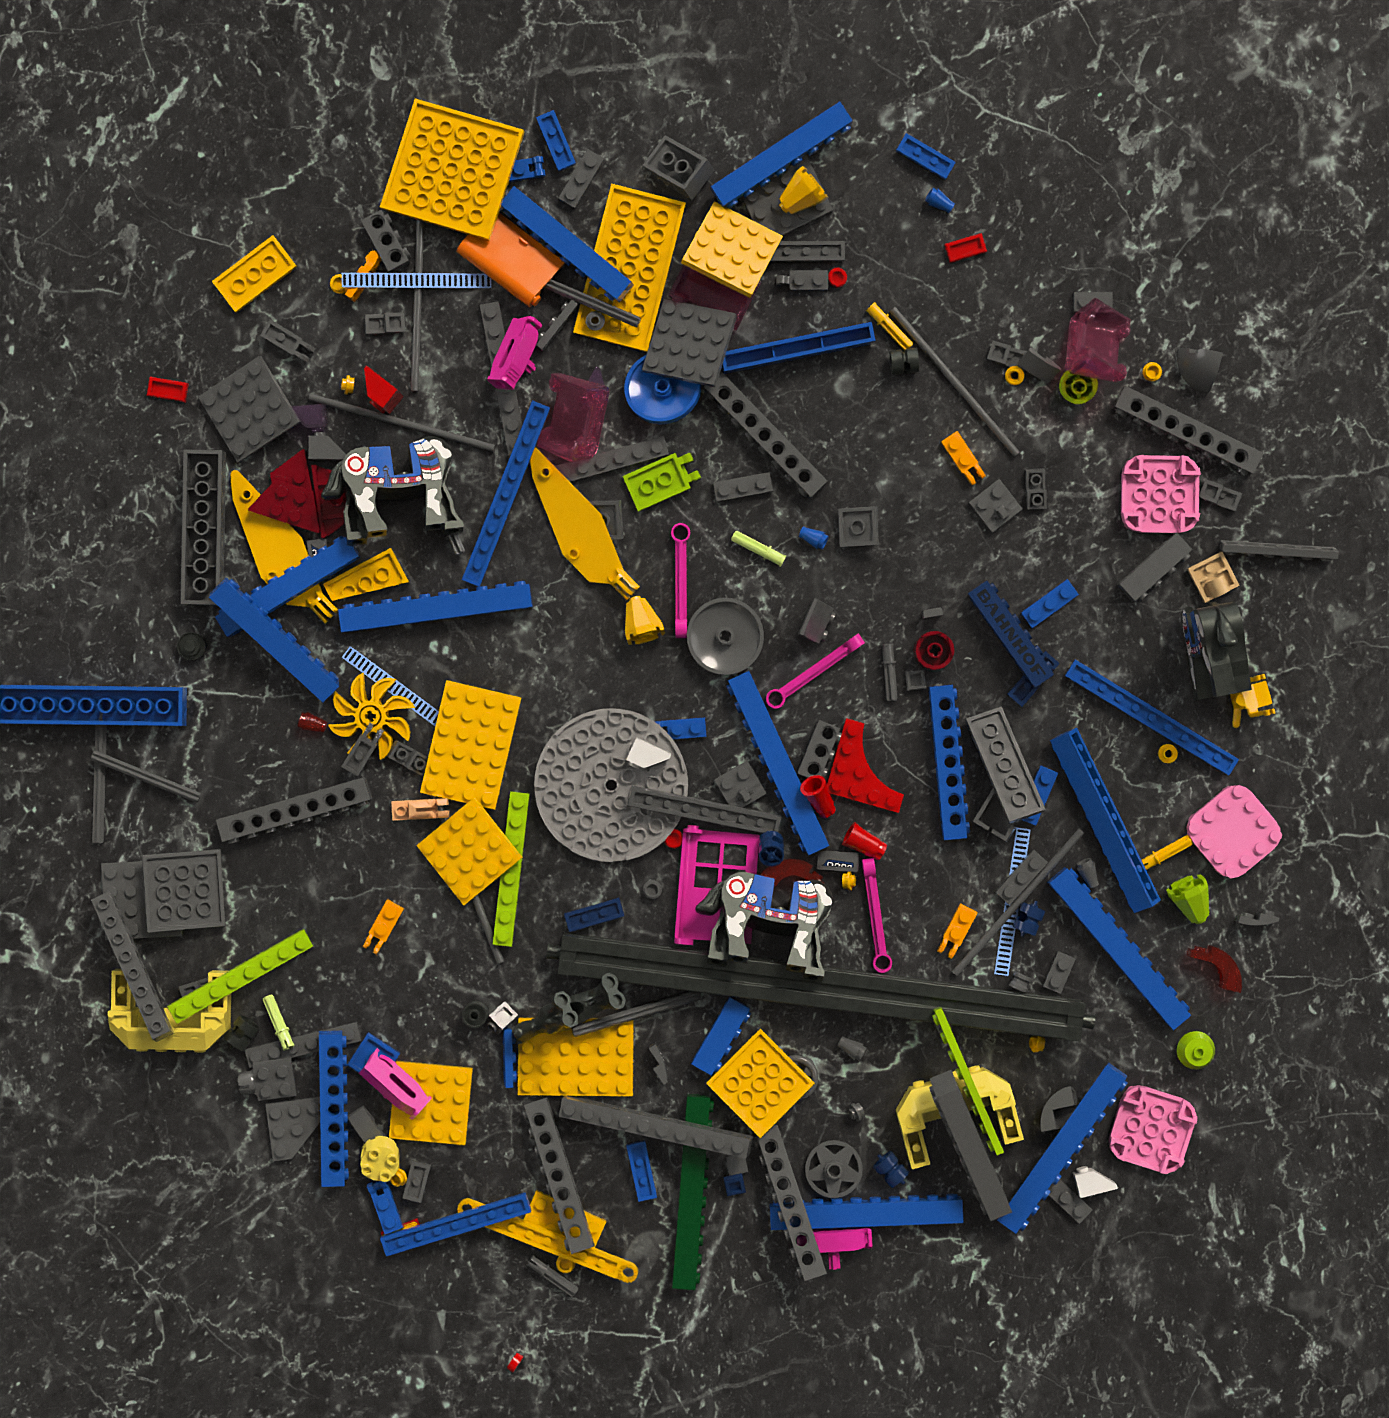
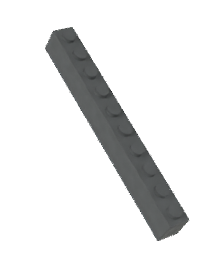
M564 1096L559 1112V1117L745 1159L750 1154L753 1136L575 1096Z

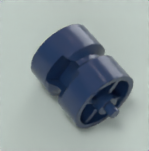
M766 831L759 837V859L766 866H777L784 859L783 837L776 831Z
M1035 900L1031 905L1022 902L1018 911L1020 916L1016 917L1013 927L1020 930L1021 937H1024L1027 933L1036 936L1040 927L1038 922L1042 921L1046 912L1038 908V902Z
M892 1151L887 1152L883 1156L878 1154L879 1160L873 1166L876 1172L880 1175L885 1174V1182L891 1188L900 1182L902 1185L905 1184L904 1178L910 1172L904 1164H897V1156Z

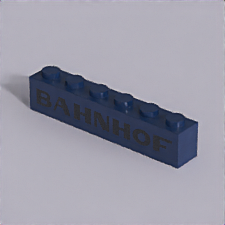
M985 581L969 592L968 597L1035 689L1053 677L1054 673L1052 671L1055 669L1049 661H1044L1041 656L1043 652L1039 646L1032 644L1030 641L1032 637L1026 629L1023 631L1019 626L1021 621L1016 614L1012 615L1009 612L1008 608L1010 606L1004 598H999L997 595L999 591L994 583L989 584L988 581Z

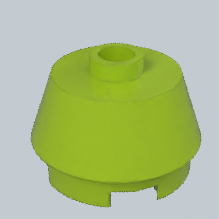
M1081 366L1073 367L1062 375L1059 389L1067 401L1074 404H1083L1092 399L1096 394L1098 380L1090 369Z
M1192 1031L1185 1034L1178 1042L1177 1055L1184 1066L1190 1069H1202L1213 1060L1215 1046L1207 1034Z

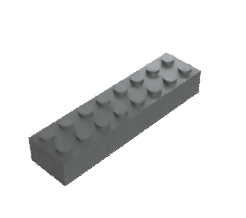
M184 450L181 559V604L217 606L209 598V595L224 580L226 452L223 450Z
M952 1070L930 1078L932 1086L929 1089L933 1096L932 1098L946 1126L949 1137L952 1139L953 1146L959 1155L963 1169L966 1171L983 1214H988L990 1221L1012 1213L1003 1187Z

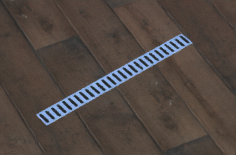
M342 273V287L491 288V278L486 274Z
M351 646L342 656L344 660L374 682L384 678H393ZM396 680L388 692L393 696L408 698L415 706V708L411 709L436 726L439 711Z
M1016 828L1010 874L1027 856L1030 829ZM1005 902V906H1004V912H1005V911L1007 910V908L1010 906V905L1007 904L1006 902ZM1019 908L1001 927L994 974L1009 975L1016 929L1013 927V924L1018 916Z

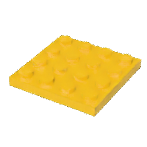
M714 201L681 263L751 298L783 236Z
M476 798L470 800L416 845L463 905L470 902L523 858Z
M759 1029L706 1084L759 1138H762L815 1083Z
M396 1061V1064L420 1085L427 1097L430 1095L432 1099L413 1120L409 1118V1114L392 1104L389 1138L466 1145L473 1068Z

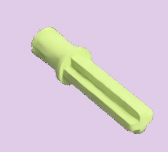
M735 531L731 540L764 557V560L768 559L780 567L782 566L786 555L771 549L772 546L768 547L739 531Z
M268 995L264 997L263 1002L276 1030L275 1035H278L283 1051L290 1049L289 1047L293 1048L295 1045L288 1032L290 1029L286 1027L274 996Z

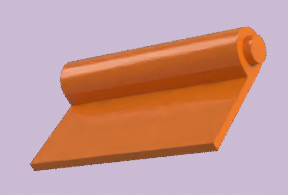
M501 213L498 214L490 241L467 235L457 248L458 254L528 307L532 305L535 307L541 300V290L565 264L559 257Z

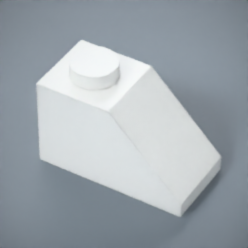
M636 737L626 760L629 761L630 766L639 769V767L645 768L670 759L671 753Z
M1087 1166L1079 1167L1076 1169L1077 1171L1072 1172L1080 1198L1118 1189L1114 1181Z

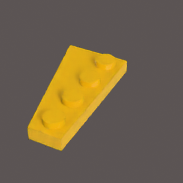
M389 548L327 581L323 585L331 600L336 601L408 583L409 580L392 548Z

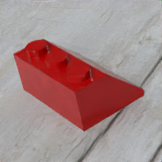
M366 365L364 372L367 396L371 399L369 403L382 414L385 411L390 414L404 396Z

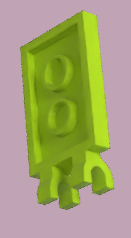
M676 453L671 454L623 476L638 512L691 489L689 483L701 478L698 470L690 474L686 471L684 464L694 461L691 453H687L679 458Z

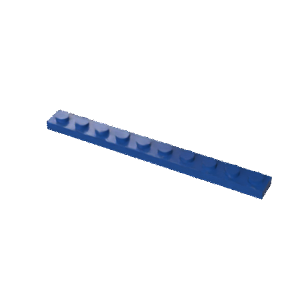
M535 401L531 402L462 580L479 587L482 583L550 407Z
M1074 660L1064 675L1229 776L1239 759L1079 661Z

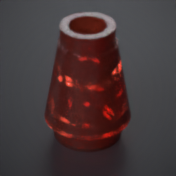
M302 712L297 727L302 728V730L324 732L327 721L309 712Z

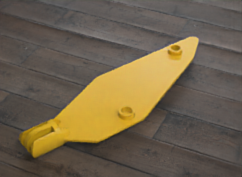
M534 448L530 458L532 478L562 554L589 582L611 584L628 600L630 595H633L640 586L623 570L601 513L537 448ZM545 469L549 470L548 475L545 474Z
M233 470L230 474L233 502L259 574L268 584V580L275 576L281 577L285 574L284 571L287 568L299 566L301 564L300 561L309 555L302 537L290 524L248 511V508L261 494L239 471ZM247 491L250 492L249 498L245 497V493ZM319 584L286 603L292 606L309 607L325 624L328 622V619L317 607L329 618H332L334 615L322 602L333 612H338V609L322 593Z

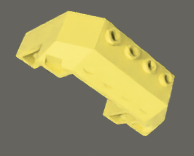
M115 969L112 971L111 1010L108 1011L109 1027L128 1049H136V1051L155 1049L156 1052H166L167 1050H175V1052H186V1050H194L197 1053L206 1052L231 1028V993L209 1005L208 1009L204 1008L177 1024L168 1008H164L175 1034L156 1042L152 1040L139 1008L135 1007V999L122 969ZM210 971L208 973V982L228 971Z
M979 1065L969 1067L968 1070L984 1107L990 1105L992 1110H995L1004 1144L1024 1140L1010 1084L984 1067L980 1068ZM953 1071L952 1073L970 1111L972 1110L971 1105L974 1103L971 1097L967 1098L963 1087L966 1086L964 1080H959L956 1071ZM924 1080L913 1082V1086L908 1087L896 1108L898 1122L912 1169L930 1165L922 1130L926 1129L925 1122L941 1118L929 1089L932 1086L931 1081L924 1082Z

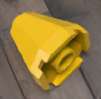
M804 166L796 171L779 198L781 201L779 206L785 213H797L820 204L828 198L827 194H824L823 188L811 174L806 172L808 170Z
M640 596L630 598L629 602L626 603L625 635L628 645L632 644L631 641H635L636 644H642L655 640L660 632L661 635H664L663 624L647 600Z

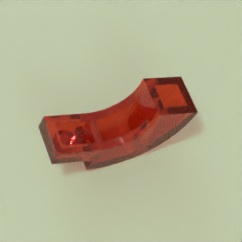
M795 858L783 859L779 865L767 866L760 873L761 876L774 878L775 887L783 878L792 875L800 876L806 880L823 882V876L815 871L809 872L813 867L812 864Z
M1211 945L1208 946L1207 952H1205L1206 948L1194 946V949L1188 948L1187 956L1212 962L1216 966L1220 975L1218 985L1220 988L1241 993L1242 979L1239 968L1226 952Z

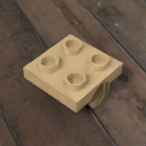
M1222 551L1187 568L1204 603L1240 586Z

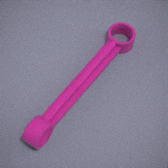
M678 523L671 530L672 539L675 541V638H687V540L690 538V529L686 524ZM683 526L687 529L688 535L686 539L679 540L674 536V530L677 527Z
M858 633L779 690L773 689L769 691L766 696L767 704L772 708H780L787 697L863 645L865 642ZM772 692L782 694L783 700L781 704L777 706L772 705L769 702V695Z
M874 858L862 859L875 949L872 964L876 971L885 973L891 969L892 959L886 951ZM880 956H886L889 960V965L885 969H879L875 965L877 958Z

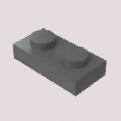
M1113 292L1073 293V312L1113 311Z
M1057 951L1042 986L1061 994L1076 958Z
M412 1160L403 1199L422 1202L431 1164Z

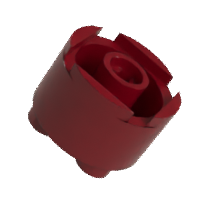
M930 631L918 638L914 646V655L922 667L929 670L941 669L952 660L954 644L946 634L939 631ZM932 645H934L935 648L939 649V651L936 652V656H934L933 653L929 652V650L932 649Z

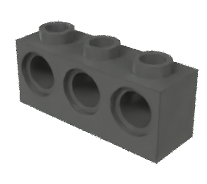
M379 210L361 220L389 273H394L411 264L408 260L411 255L406 247H401L399 241L402 239L397 230H392L390 224L393 222L388 213L384 214L382 210ZM382 220L383 226L379 229L374 228L375 221ZM391 237L392 243L388 246L383 245L384 238ZM394 254H401L402 257L399 262H392Z
M821 720L817 721L797 771L798 774L808 778L814 776L808 772V767L811 764H816L819 770L815 775L825 778L828 770L825 768L827 761L831 762L835 753L832 750L834 743L838 744L842 735L839 732L840 728ZM825 728H830L833 732L830 739H825L822 736ZM818 746H823L826 750L825 755L822 757H818L815 754V749Z

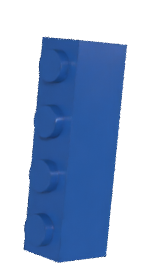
M729 996L691 1064L711 1076L713 1072L717 1073L722 1065V1062H720L723 1055L727 1056L732 1048L729 1044L733 1038L736 1040L741 1032V1029H739L742 1022L746 1023L751 1015L749 1012L750 1007Z

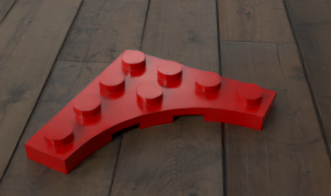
M846 718L827 782L829 793L899 813L904 794L896 792L883 784L875 776L867 763L862 739L865 723Z

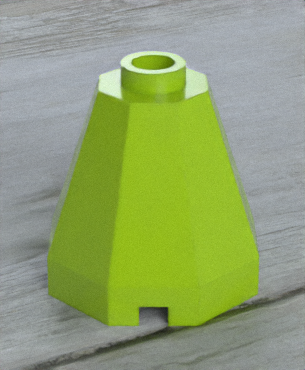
M1200 874L1197 875L1196 879H1193V876H1187L1171 884L1172 889L1168 888L1166 890L1169 898L1191 923L1201 924L1205 922L1209 916V894L1206 879Z

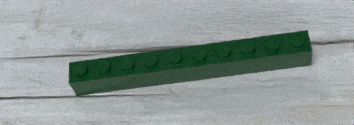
M687 1094L685 1121L712 1127V1120H709V1112L713 1113L714 1101H710V1095ZM683 1145L672 1288L695 1290L696 1284L700 1285V1273H697V1265L701 1266L702 1254H698L699 1246H703V1235H700V1227H704L705 1216L701 1215L702 1208H706V1196H703V1189H707L708 1177H704L705 1170L709 1169V1158H706V1151L710 1150Z

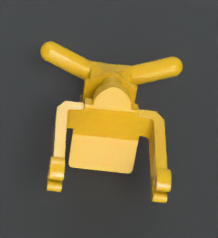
M1265 674L1250 677L1251 682L1266 679ZM1266 681L1251 684L1252 690L1230 694L1234 708L1232 721L1234 728L1240 726L1242 709H1247L1250 717L1275 714L1274 708L1258 711L1257 709L1272 704Z

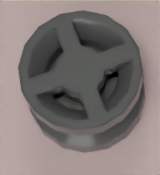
M1015 971L1013 974L1014 979L1010 981L1009 986L1026 993L1028 990L1027 985L1031 983L1032 978Z

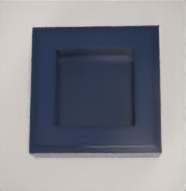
M742 1173L723 1177L727 1196L746 1193Z

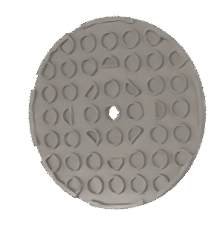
M607 708L593 710L565 723L545 745L535 772L536 803L549 831L571 851L598 861L630 860L650 852L666 840L681 816L628 806L627 803L632 785L687 796L688 794L686 765L672 737L650 718L625 709ZM636 737L671 753L670 759L645 768L639 767V769L630 766L629 761L626 760ZM614 780L617 783L616 789L608 790L606 782Z

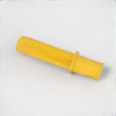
M875 302L866 310L878 322L877 325L880 324L904 351L913 345L912 341L888 317L889 314L886 315Z
M1186 835L1156 852L1152 851L1153 854L1142 859V862L1146 864L1144 865L1146 870L1157 864L1161 865L1160 862L1190 847L1193 842Z

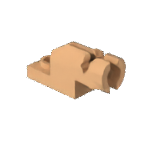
M448 798L391 801L393 821L449 817V810H438L440 805H449Z

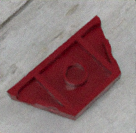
M306 450L299 451L271 472V482L273 483L278 479L313 490Z
M311 465L321 538H326L345 525L344 509L346 506V495L343 493L339 499L323 500L321 493L327 485L332 470Z
M276 479L248 508V511L320 533L313 490Z

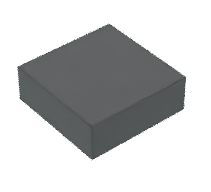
M941 607L921 612L922 619L943 615Z
M925 670L905 672L907 691L926 689Z
M732 1155L726 1156L729 1176L748 1172L745 1158Z

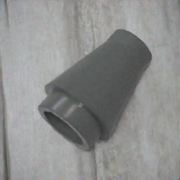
M1091 858L1078 862L1077 870L1088 888L1098 886L1095 862H1092Z
M843 1036L837 1045L853 1060L856 1059L858 1061L861 1060L867 1049L863 1046V1043Z

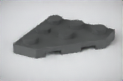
M320 1096L266 1103L273 1161L292 1159L320 1123Z

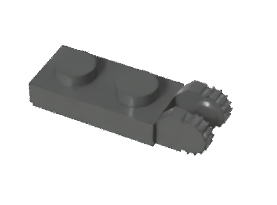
M269 319L260 334L264 339L305 362H308L309 358L297 351L300 345L310 352H314L316 349L304 342L301 337Z
M371 722L364 733L359 736L341 766L357 777L384 732L380 728L375 734L374 740L366 737L373 728L374 724Z

